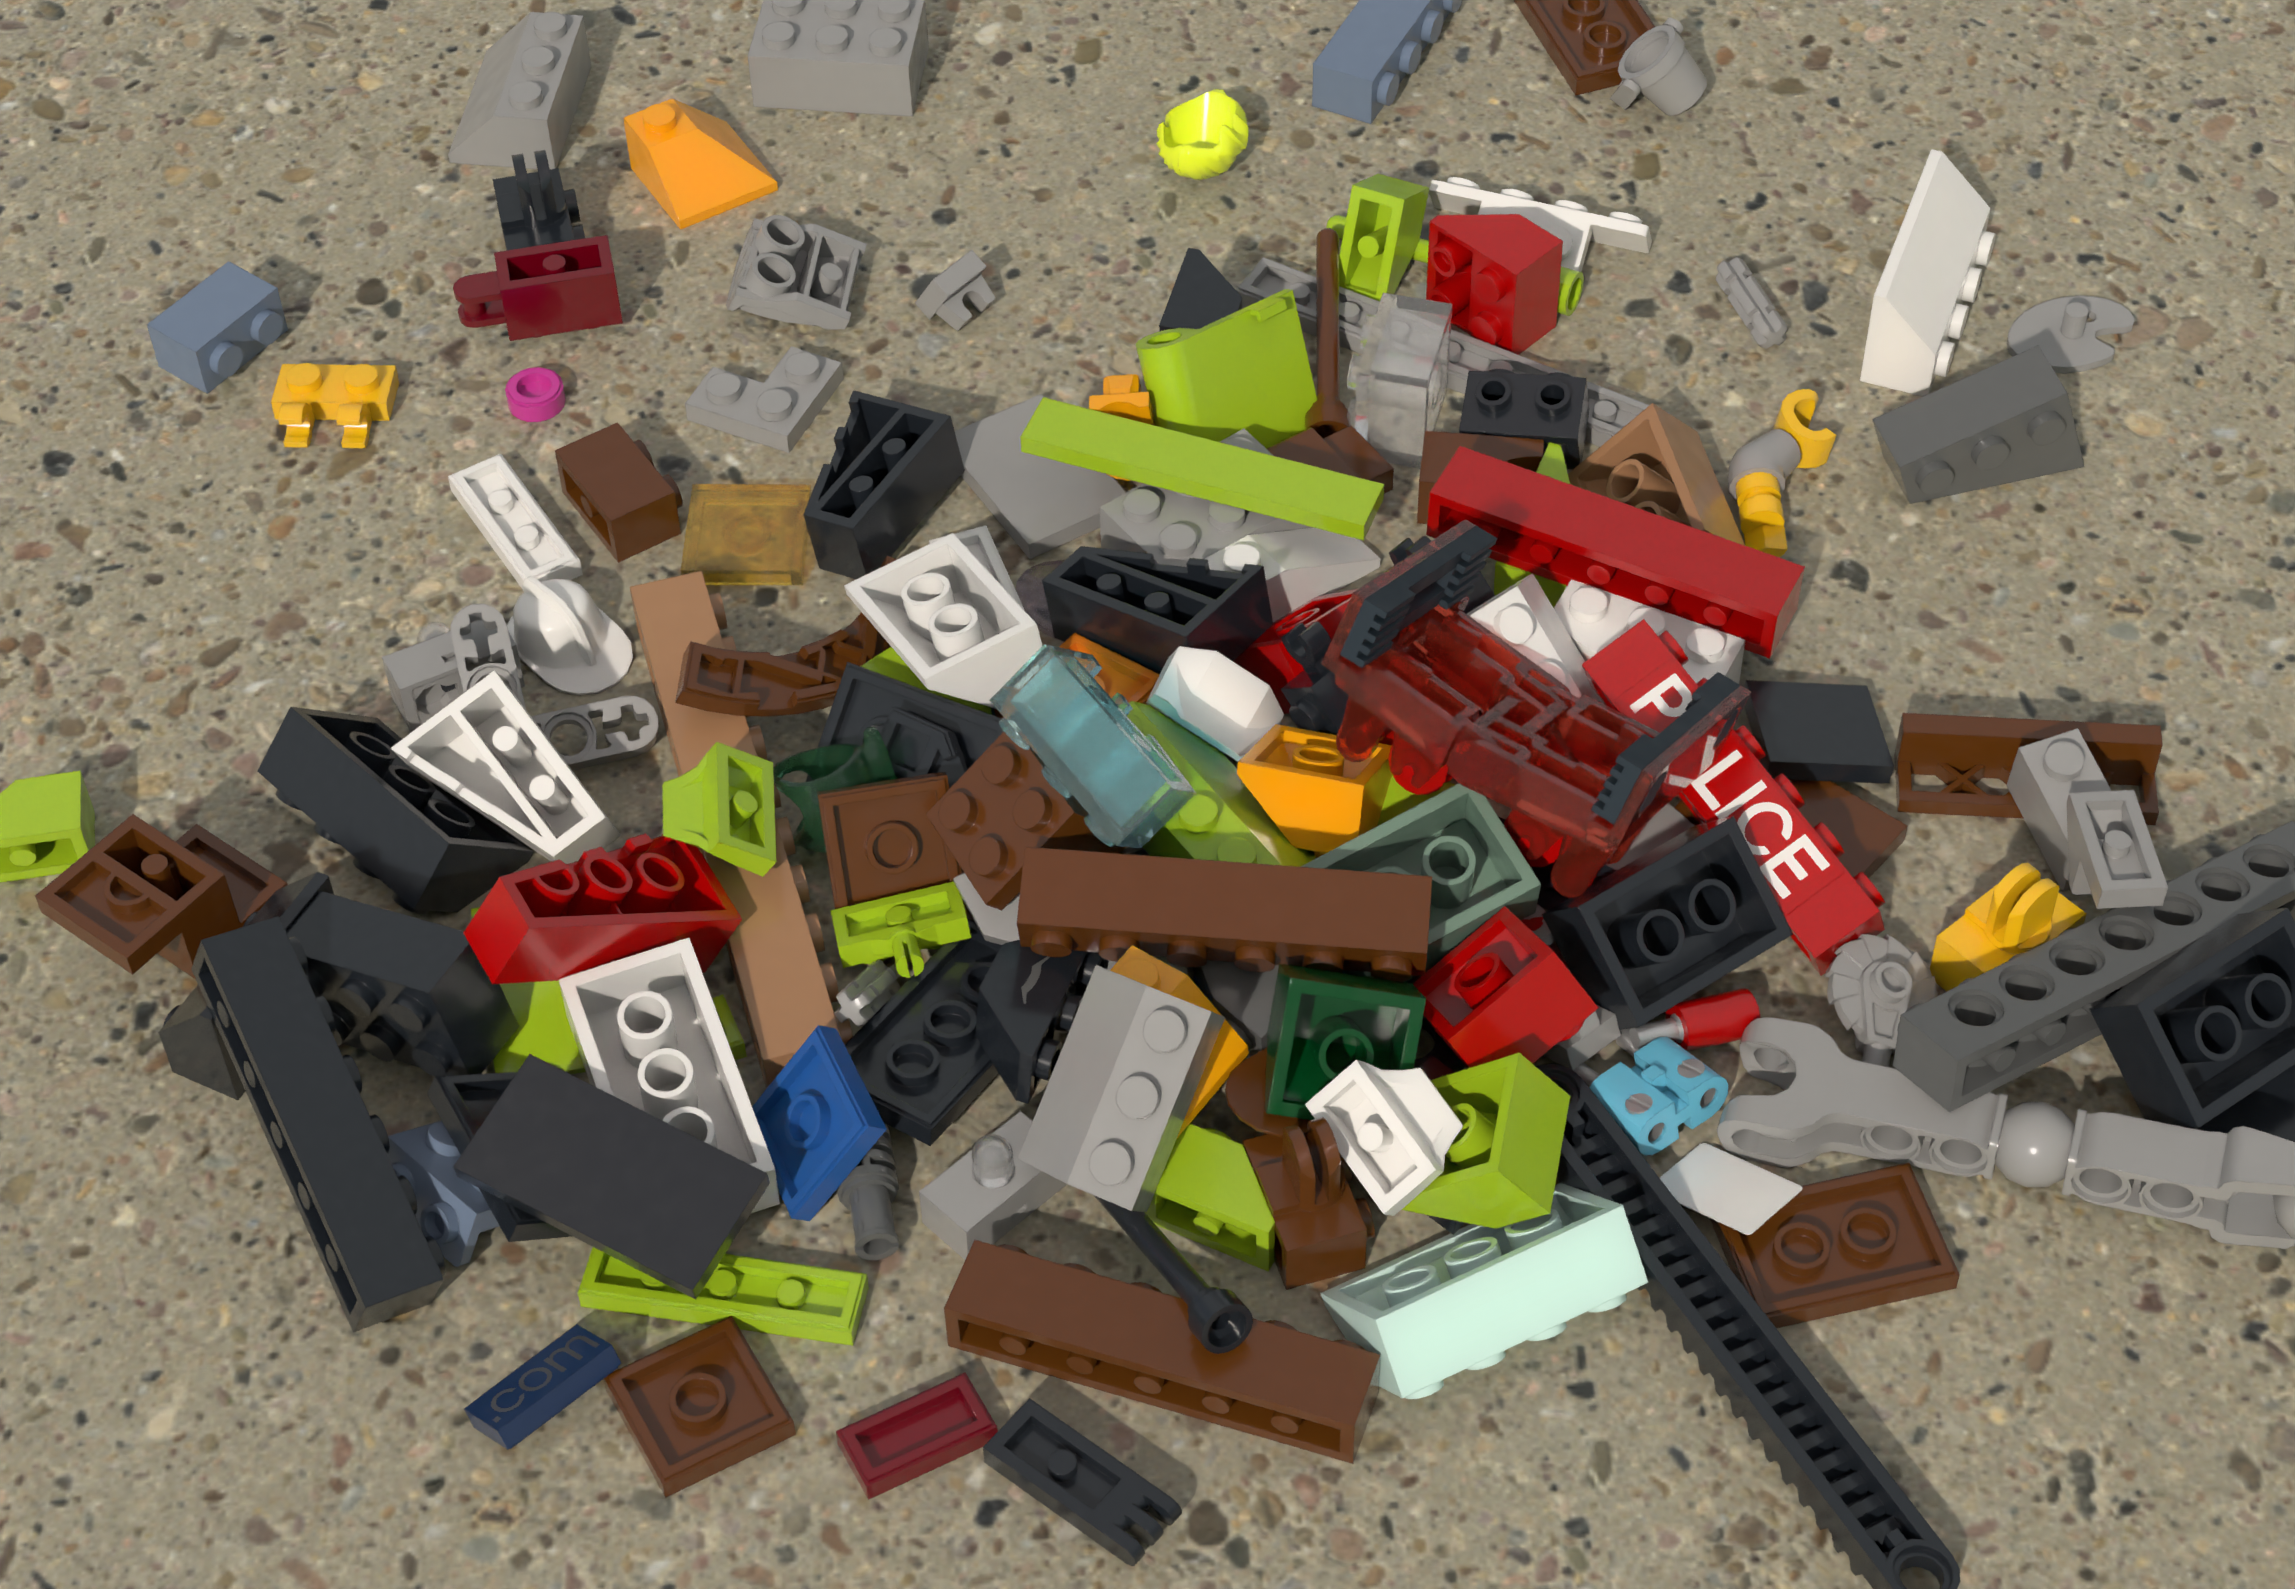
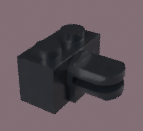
M534 151L537 172L527 173L523 153L511 155L515 176L492 179L506 251L584 239L583 225H571V223L581 222L575 190H563L559 168L549 169L546 151Z

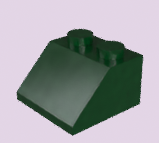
M1279 963L1267 1030L1265 1112L1267 1114L1315 1120L1305 1104L1355 1060L1366 1062L1381 1070L1413 1069L1426 998L1410 983Z

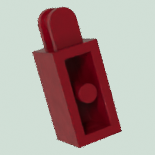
M608 235L494 252L497 271L467 275L459 278L453 285L455 299L462 303L458 308L460 322L464 326L479 328L506 323L510 341L538 338L584 329H595L623 323Z

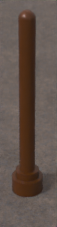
M1331 228L1322 229L1316 237L1317 401L1313 403L1305 415V430L1312 427L1322 438L1352 425L1351 413L1340 401L1339 237L1337 232Z

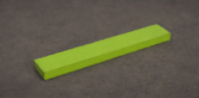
M1045 397L1040 401L1020 436L1021 452L1363 541L1384 500V484Z

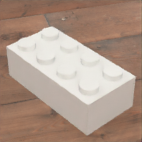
M690 938L559 979L566 1015L590 1084L766 1172L770 1184L751 1213L780 1204L775 1167Z

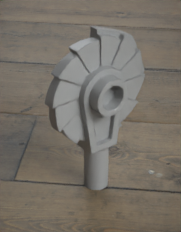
M1861 934L1857 940L1845 943L1834 952L1837 957L1830 963L1824 977L1829 978L1827 988L1829 1005H1835L1836 1012L1847 1031L1850 1028L1854 1030L1856 1050L1863 1052L1862 1062L1889 1067L1890 1056L1895 1052L1900 1015L1915 1004L1925 1003L1938 996L1935 976H1932L1928 964L1919 956L1917 951H1911L1888 934L1883 938L1875 935Z

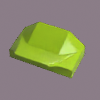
M716 742L695 768L663 783V836L699 847L718 858L762 877L777 862L773 762Z

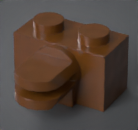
M1322 1117L1308 1121L1307 1135H1304L1296 1124L1284 1127L1283 1137L1265 1134L1243 1140V1147L1275 1221V1263L1285 1289L1289 1290L1365 1269L1366 1242L1368 1239L1375 1237L1373 1218L1366 1200L1363 1197L1358 1199L1353 1197L1348 1185L1352 1182L1351 1168L1339 1153L1335 1137L1327 1120Z

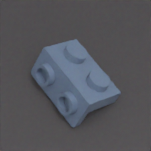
M442 1120L388 1136L390 1150L387 1155L396 1175H404L414 1190L417 1200V1213L415 1216L424 1236H432L438 1243L443 1256L454 1266L458 1267L469 1263L479 1233L499 1227V1224L480 1189L457 1177L453 1166L461 1155Z

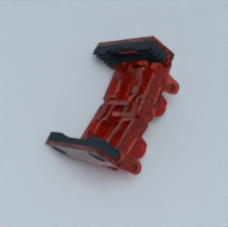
M1465 519L1353 592L1321 663L1335 674V684L1349 694L1343 722L1336 737L1337 749L1346 760L1361 762L1374 753L1380 740L1394 732L1393 745L1390 749L1388 760L1390 771L1399 785L1414 794L1429 795L1454 778L1462 786L1511 808L1512 811L1505 819L1504 827L1529 866L1545 867L1555 862L1551 871V882L1555 890L1565 897L1576 898L1587 891L1603 866L1619 862L1628 853L1634 840L1655 814L1717 760L1752 692L1717 672L1693 693L1691 697L1693 700L1688 703L1685 709L1687 711L1661 733L1585 694L1580 698L1572 695L1562 682L1463 612L1470 599L1467 595L1473 592L1475 588L1473 583L1479 580L1481 575L1479 571L1487 563L1484 560L1492 552L1489 548L1495 545L1498 539ZM1443 679L1446 680L1449 684H1451L1454 688H1456L1459 692H1457L1455 689L1446 684L1443 681ZM1480 709L1483 710L1481 716L1478 714Z

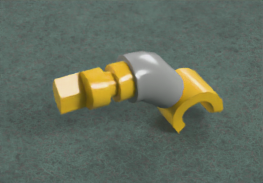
M1801 389L1789 393L1781 403L1773 429L1737 449L1729 465L1728 488L1730 495L1737 501L1739 506L1740 527L1744 534L1745 546L1777 557L1783 556L1788 549L1784 528L1785 519L1781 503V494L1785 489V480L1795 468H1817L1827 463L1837 436L1828 428L1818 431L1808 429L1819 400L1817 393L1811 389Z

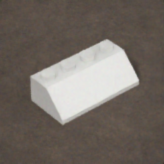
M1933 149L1930 151L1875 291L1860 377L1861 382L1919 396H1925L1930 393L1936 375L1946 377L1955 349V343H1951L1949 340L1950 338L1961 339L1969 306L1962 304L1964 301L1974 303L1982 276V269L1976 267L1977 265L1987 267L1996 233L1986 231L1990 207L1942 151Z

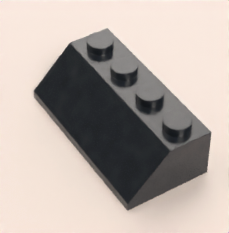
M290 707L257 772L277 788L275 794L279 800L292 808L303 811L315 822L314 830L320 836L341 845L355 857L353 864L357 869L368 876L380 879L394 892L393 900L404 909L419 915H426L428 911L458 913L493 888L499 877L514 873L529 862L534 853L529 846L411 769L390 748L401 741L402 738L378 718Z

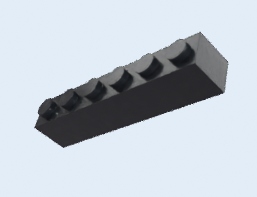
M279 916L201 940L191 970L352 1331L362 1330L431 1304L444 1280L445 1261L443 1254L432 1236H424L415 1216L417 1213V1200L414 1190L404 1175H396L387 1155L390 1150V1144L385 1126L376 1114L369 1115L360 1095L362 1092V1080L358 1067L350 1055L342 1056L333 1036L335 1032L333 1013L327 1000L322 995L315 996L306 977L308 962L302 944L295 936L288 937Z

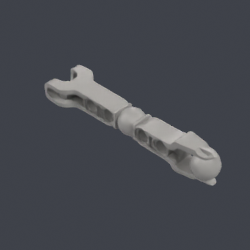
M1762 1017L1750 1022L1742 1034L1739 1048L1743 1067L1751 1076L1779 1086L1784 1091L1774 1096L1738 1095L1730 1100L1724 1108L1717 1127L1718 1138L1729 1153L1740 1158L1781 1168H1791L1808 1163L1822 1153L1835 1151L1899 1164L1909 1162L1910 1166L1956 1176L1970 1177L1983 1175V1178L1990 1180L1993 1178L1996 1165L2007 1179L2024 1187H2049L2064 1179L2062 1195L2070 1196L2075 1194L2084 1201L2096 1205L2190 1224L2209 1230L2211 1237L2220 1243L2281 1249L2295 1246V1142L2245 1126L2235 1127L2227 1134L2186 1128L2117 1113L2098 1112L2088 1114L2087 1110L2078 1109L2074 1124L2062 1109L2044 1101L2021 1102L2006 1110L2008 1094L2000 1093L1995 1095L1992 1092H1988L1948 1112L1897 1069L1847 1057L1840 1051L1835 1040L1816 1025L1773 1017Z

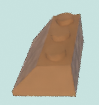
M1654 403L1649 405L1568 473L1571 485L1745 545L1698 432Z

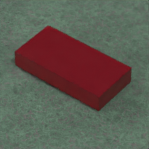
M965 1372L836 1431L839 1448L869 1500L984 1447L998 1430L997 1425Z

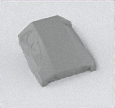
M772 215L765 218L764 221L754 218L735 266L726 307L731 311L744 310L782 322L819 326L827 330L845 329L851 316L849 306L856 275L867 244L817 224L799 225L794 220L782 215Z

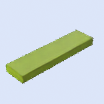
M592 1247L578 1290L580 1306L586 1308L705 1325H713L732 1316L740 1330L853 1346L869 1284L866 1273L725 1254L695 1300Z

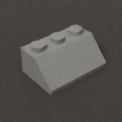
M530 12L486 51L448 153L450 163L513 167L511 155L523 153L526 168L537 169L534 151L545 150L549 169L557 168L591 69L583 15L560 14L557 12Z
M1096 965L1018 1159L1068 1185L1130 1211L1147 1212L1225 1017Z

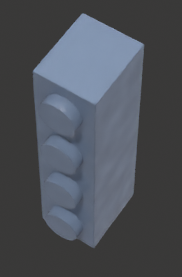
M1359 0L1313 63L1312 106L1372 124L1384 105L1390 106L1393 103L1399 84L1405 75H1411L1415 72L1422 51L1428 43L1433 44L1436 42L1444 20L1450 12L1456 13L1462 0Z

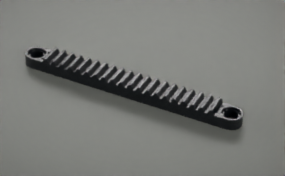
M1546 1063L1536 1066L1570 1095V1105L1568 1107L1557 1172L1558 1183L1569 1185L1623 1205L1649 1282L1638 1287L1639 1291L1646 1289L1650 1295L1651 1307L1656 1312L1661 1309L1664 1312L1667 1328L1670 1332L1678 1331L1680 1333L1683 1349L1687 1354L1695 1353L1698 1358L1699 1370L1703 1375L1711 1374L1714 1378L1717 1394L1720 1397L1727 1395L1730 1399L1732 1414L1736 1419L1739 1417L1745 1419L1748 1434L1752 1440H1761L1764 1445L1765 1457L1769 1463L1777 1461L1780 1465L1782 1480L1785 1484L1793 1483L1796 1486L1799 1502L1803 1507L1811 1506L1815 1513L1816 1525L1820 1530L1827 1528L1830 1531L1835 1550L1838 1553L1846 1552L1849 1556L1853 1574L1855 1576L1862 1574L1873 1589H1907L1900 1579V1573L1910 1567H1920L1930 1571L1937 1578L1940 1589H1958L1960 1584V1568L1954 1556L1585 1081L1575 1071L1560 1064Z

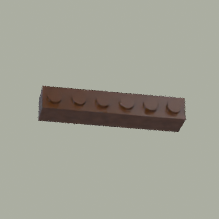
M1025 847L1017 928L1022 947H1031L1033 952L1048 957H1064L1070 955L1072 950L1099 952L1098 954L1102 958L1118 962L1133 945L1151 956L1166 957L1168 962L1183 967H1199L1205 965L1207 960L1234 962L1237 968L1245 971L1267 972L1273 970L1275 965L1280 963L1343 973V970L1371 972L1370 974L1373 978L1403 982L1411 979L1412 975L1425 976L1432 876Z
M974 1240L944 1307L949 1347L1352 1464L1354 1463L1379 1393L1380 1354L1366 1351L1357 1343L1348 1340L1331 1341L1302 1333L1291 1325L1277 1320L1264 1322L1253 1319L1249 1335L1238 1347L1226 1353H1212L1190 1331L1188 1326V1305L1182 1298L1165 1294L1147 1283H1126L1098 1275L1080 1264L1067 1263L1063 1265L1031 1256L1023 1249L1008 1244L996 1246Z

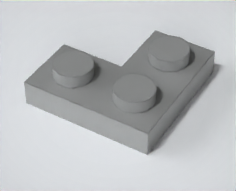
M791 346L764 383L712 367L685 402L687 420L790 453L843 381L842 362Z

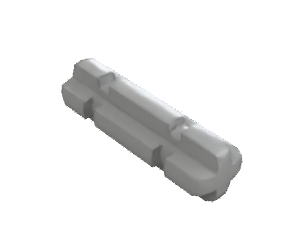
M1737 257L1729 262L1723 260L1717 266L1719 273L1716 276V281L1723 292L1729 295L1727 297L1746 327L1751 330L1750 333L1757 344L1765 349L1774 344L1781 345L1786 339L1784 333L1787 330V324L1781 315L1774 310V305L1756 278L1751 276L1752 272L1743 259Z
M880 959L874 961L837 994L836 998L841 1007L834 1014L841 1023L850 1018L858 1027L865 1024L901 988L896 980L901 976L896 970V962L887 967Z

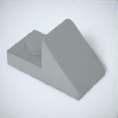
M2135 791L2069 793L2067 799L2069 885L2072 894H2092L2097 909L2163 906L2168 885Z

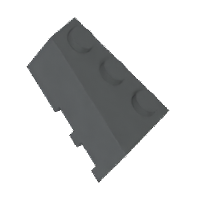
M2039 345L1872 419L1883 457L1909 504L2084 467L2068 393Z

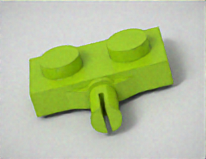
M954 881L830 910L843 968L858 964H872L879 959L884 961L888 957L894 956L898 974L902 977L911 978L907 962H912L915 976H918L924 969V960L920 950L939 949L943 944L971 938L963 900Z

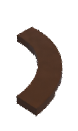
M887 556L880 568L897 559ZM862 612L844 630L840 629L824 639L802 646L799 652L780 656L770 655V652H747L714 648L690 641L683 654L675 703L709 712L760 717L795 715L824 709L833 705L847 662L862 666L891 646Z

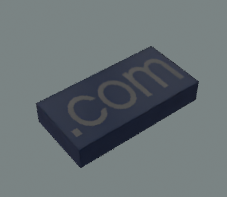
M576 1324L465 1407L464 1410L475 1429L509 1450L616 1370L622 1363L612 1344Z

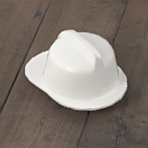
M533 576L524 579L523 593L519 596L513 609V616L507 625L508 631L517 645L519 659L545 683L560 692L580 696L598 694L616 686L628 674L633 660L631 641L624 631L596 606L589 593L580 584L569 579H551L541 582Z

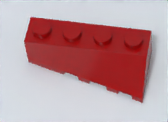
M645 833L628 838L624 846L616 850L606 852L601 846L584 851L578 861L565 864L558 859L499 877L463 934L492 984L559 981L561 978L686 938H690L702 973H705L740 924L742 918L698 847L665 837L663 834L651 839Z

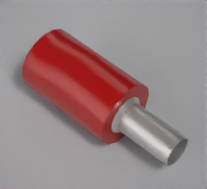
M1746 988L1680 1002L1668 1009L1664 1020L1646 1023L1637 1028H1630L1629 1037L1632 1046L1636 1050L1659 1037H1668L1687 1051L1741 1040L1744 1029L1750 1022L1760 1018L1759 1007L1753 994Z

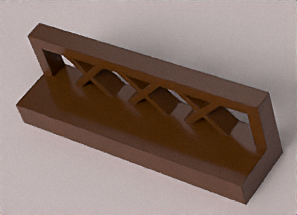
M1902 713L1894 753L1897 812L2024 819L2010 791L2005 795H1988L1975 784L1982 778L2000 779L2007 784L2019 747L2078 728L2108 785L2139 786L2140 802L2138 803L2146 825H2156L2159 809L2155 771L2163 746L2161 726ZM1911 774L1935 775L1948 786L1940 792L1912 791Z

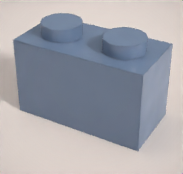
M229 261L147 324L158 366L206 394L232 376L238 369L288 330L278 288Z

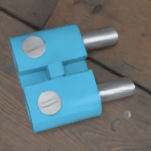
M1630 1029L1620 1030L1621 1036L1616 1039V1044L1634 1057L1635 1066L1629 1068L1622 1062H1619L1599 1075L1585 1063H1582L1573 1071L1585 1081L1637 1150L1644 1155H1653L1679 1139L1678 1126L1684 1123L1689 1128L1694 1129L1719 1111L1728 1095L1729 1085L1725 1078L1670 1038L1659 1037L1636 1050L1630 1041Z

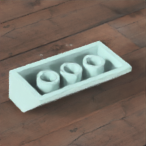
M1559 1183L1555 1185L1550 1214L1496 1229L1470 1224L1459 1229L1454 1235L1450 1233L1321 1293L1326 1309L1346 1340L1359 1344L1366 1351L1380 1354L1379 1387L1402 1399H1419L1439 1391L1444 1386L1443 1379L1464 1369L1479 1370L1499 1363L1506 1356L1505 1350L1526 1340L1541 1341L1560 1334L1567 1327L1566 1321L1587 1311L1603 1312L1621 1305L1627 1299V1292L1649 1282L1623 1205Z

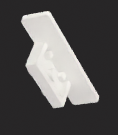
M1450 177L1447 179V182L1431 180L1429 195L1433 206L1438 209L1465 215H1522L1563 241L1561 266L1576 271H1582L1590 241L1643 253H1649L1652 240L1649 226L1642 224V220L1632 214L1611 212L1609 217L1588 213L1586 207L1572 201L1558 200L1555 202V205L1533 201L1534 198L1528 193L1516 189H1502L1501 193L1498 194L1480 190L1478 184L1458 177Z

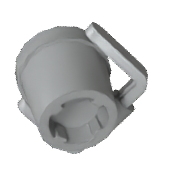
M1667 18L1663 25L1656 26L1645 32L1631 44L1619 62L1618 73L1622 78V82L1612 94L1610 100L1626 110L1638 94L1641 93L1669 116L1678 115L1697 102L1706 89L1707 78L1685 47V42L1680 35L1684 28L1679 21Z

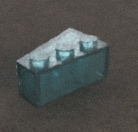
M1044 644L989 700L1004 717L999 722L1000 727L1019 747L1028 750L1030 747L1046 764L1041 772L1056 791L1066 798L1075 797L1089 813L1084 818V822L1099 840L1110 847L1116 844L1121 847L1142 848L1196 792L1155 737L1150 734L1145 737L1127 717L1133 708L1125 697L1117 692L1111 698L1097 683L1094 677L1102 667L1093 655Z

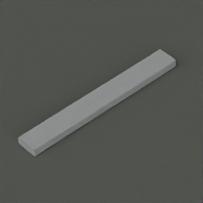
M1263 257L1236 289L1242 296V308L1284 289H1291L1294 293L1302 331L1316 336V277ZM1339 286L1340 346L1462 394H1465L1469 370L1487 372L1492 369H1506L1513 373L1547 375L1555 372L1565 373ZM1587 381L1590 411L1585 441L1601 447L1649 405Z

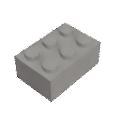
M763 0L748 53L754 107L913 117L929 50L925 0Z
M1245 429L1220 441L1221 443L1274 456ZM1144 483L1099 507L1101 548L1150 553L1154 556L1155 564L1187 567L1186 564L1189 558L1205 559L1247 535L1313 528Z

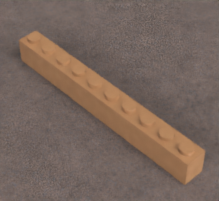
M702 571L630 586L638 635L678 777L695 768L716 742L768 760L760 725L748 727L746 718L751 716L709 712L675 703L683 654L690 641L714 648L737 651L733 636L722 638L720 630L727 629V620L720 593L708 594ZM773 771L775 808L781 807V799ZM775 817L777 862L763 877L735 866L699 848L742 918V921L726 942V948L766 1089L818 1025L836 1028L844 1045L853 1037L849 1019L841 1023L836 1018L831 1003L838 1001L836 998L839 993L837 980L831 962L820 965L816 953L825 951L823 935L817 914L805 915L802 908L803 903L810 902V896L802 865L790 867L787 856L796 854L787 817L778 819Z

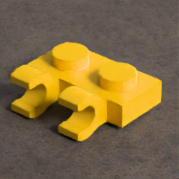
M282 364L271 404L274 417L278 419L279 425H287L284 446L308 448L311 443L315 420H336L337 425H344V434L341 441L342 448H366L372 421H390L399 387L396 365Z

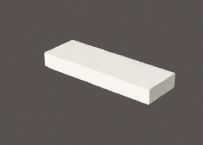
M498 454L448 476L452 493L522 590L524 579L529 576H533L541 582L551 579L572 580L583 575L580 559L502 454Z

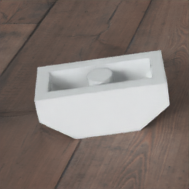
M1179 646L1168 657L1146 702L1237 762L1275 724H1280L1284 716L1270 685L1217 651Z
M1355 1060L1305 1104L1315 1119L1324 1117L1327 1120L1335 1137L1339 1153L1382 1213L1395 1216L1444 1172L1445 1155L1463 1127L1462 1122L1421 1068L1381 1070L1366 1062Z

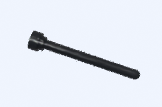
M1095 1196L1188 1305L1189 1329L1208 1351L1216 1354L1226 1353L1238 1347L1247 1338L1253 1324L1252 1313L1233 1291L1210 1287L1145 1212L1130 1211Z

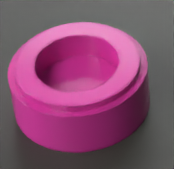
M540 367L524 369L513 375L506 384L505 392L508 408L513 416L522 421L541 422L551 419L559 414L565 406L566 397L563 381L556 372L550 369Z

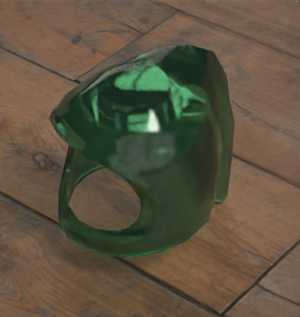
M867 727L864 730L863 745L844 743L817 747L788 756L773 767L774 786L790 798L803 814L802 820L793 833L794 845L801 846L808 851L825 854L826 848L817 792L896 779L886 746L875 727ZM803 771L809 774L812 781L799 783L789 782L782 778L785 774Z

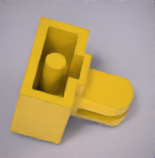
M2028 862L2021 863L2004 876L1997 885L1969 905L1961 918L1937 935L1930 965L1931 974L1935 976V981L1945 991H1949L1957 987L1964 980L1975 978L2007 962L2016 954L2026 953L2058 937L2063 931L2084 924L2087 913L2059 893L2060 887L2049 878L2041 879V873Z

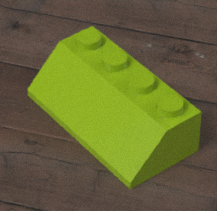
M1131 701L1120 707L1180 791L1135 838L1150 856L1301 867L1317 858L1313 851L1295 848L1290 844L1239 778L1237 768L1220 750L1148 704Z

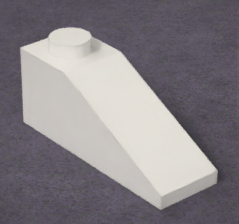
M1317 528L1247 535L1205 558V560H1208L1210 570L1242 573L1244 564L1264 566L1273 622L1311 599L1335 593L1380 567L1381 561L1360 539Z

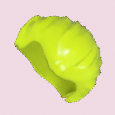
M1214 89L1205 92L1192 100L1174 107L1166 114L1165 123H1160L1157 128L1159 141L1156 144L1160 149L1158 155L1164 159V164L1169 169L1174 170L1179 176L1195 180L1219 176L1221 173L1227 172L1236 160L1237 155L1247 148L1249 129L1246 113L1236 100L1226 95L1224 90Z

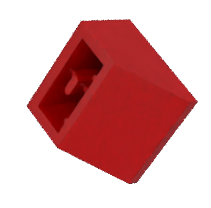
M1520 214L1437 215L1430 220L1426 307L1432 310L1438 317L1449 321L1472 337L1519 355L1556 327L1563 241Z

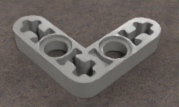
M471 604L462 608L454 616L451 623V640L463 693L495 671L510 686L511 691L526 709L509 632L503 615L494 607L486 604ZM483 620L486 629H497V633L488 636L492 662L505 657L506 663H485L472 671H468L466 668L468 664L480 665L474 641L472 639L462 640V636L471 633L472 622ZM621 696L531 716L549 741L552 733L564 724H574L585 731L587 743L580 753L573 756L560 754L572 771L637 757L648 752L655 744L659 735L658 715L654 707L646 699L638 696ZM625 712H633L637 721L647 720L649 725L640 728L639 739L628 741L625 732L621 731L605 734L608 748L597 749V733L591 720L592 718L602 717L603 729L619 726L622 722L621 714Z

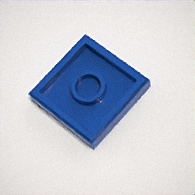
M821 1025L815 1028L752 1106L775 1167L778 1191L791 1219L811 1221L887 1130L837 1029Z

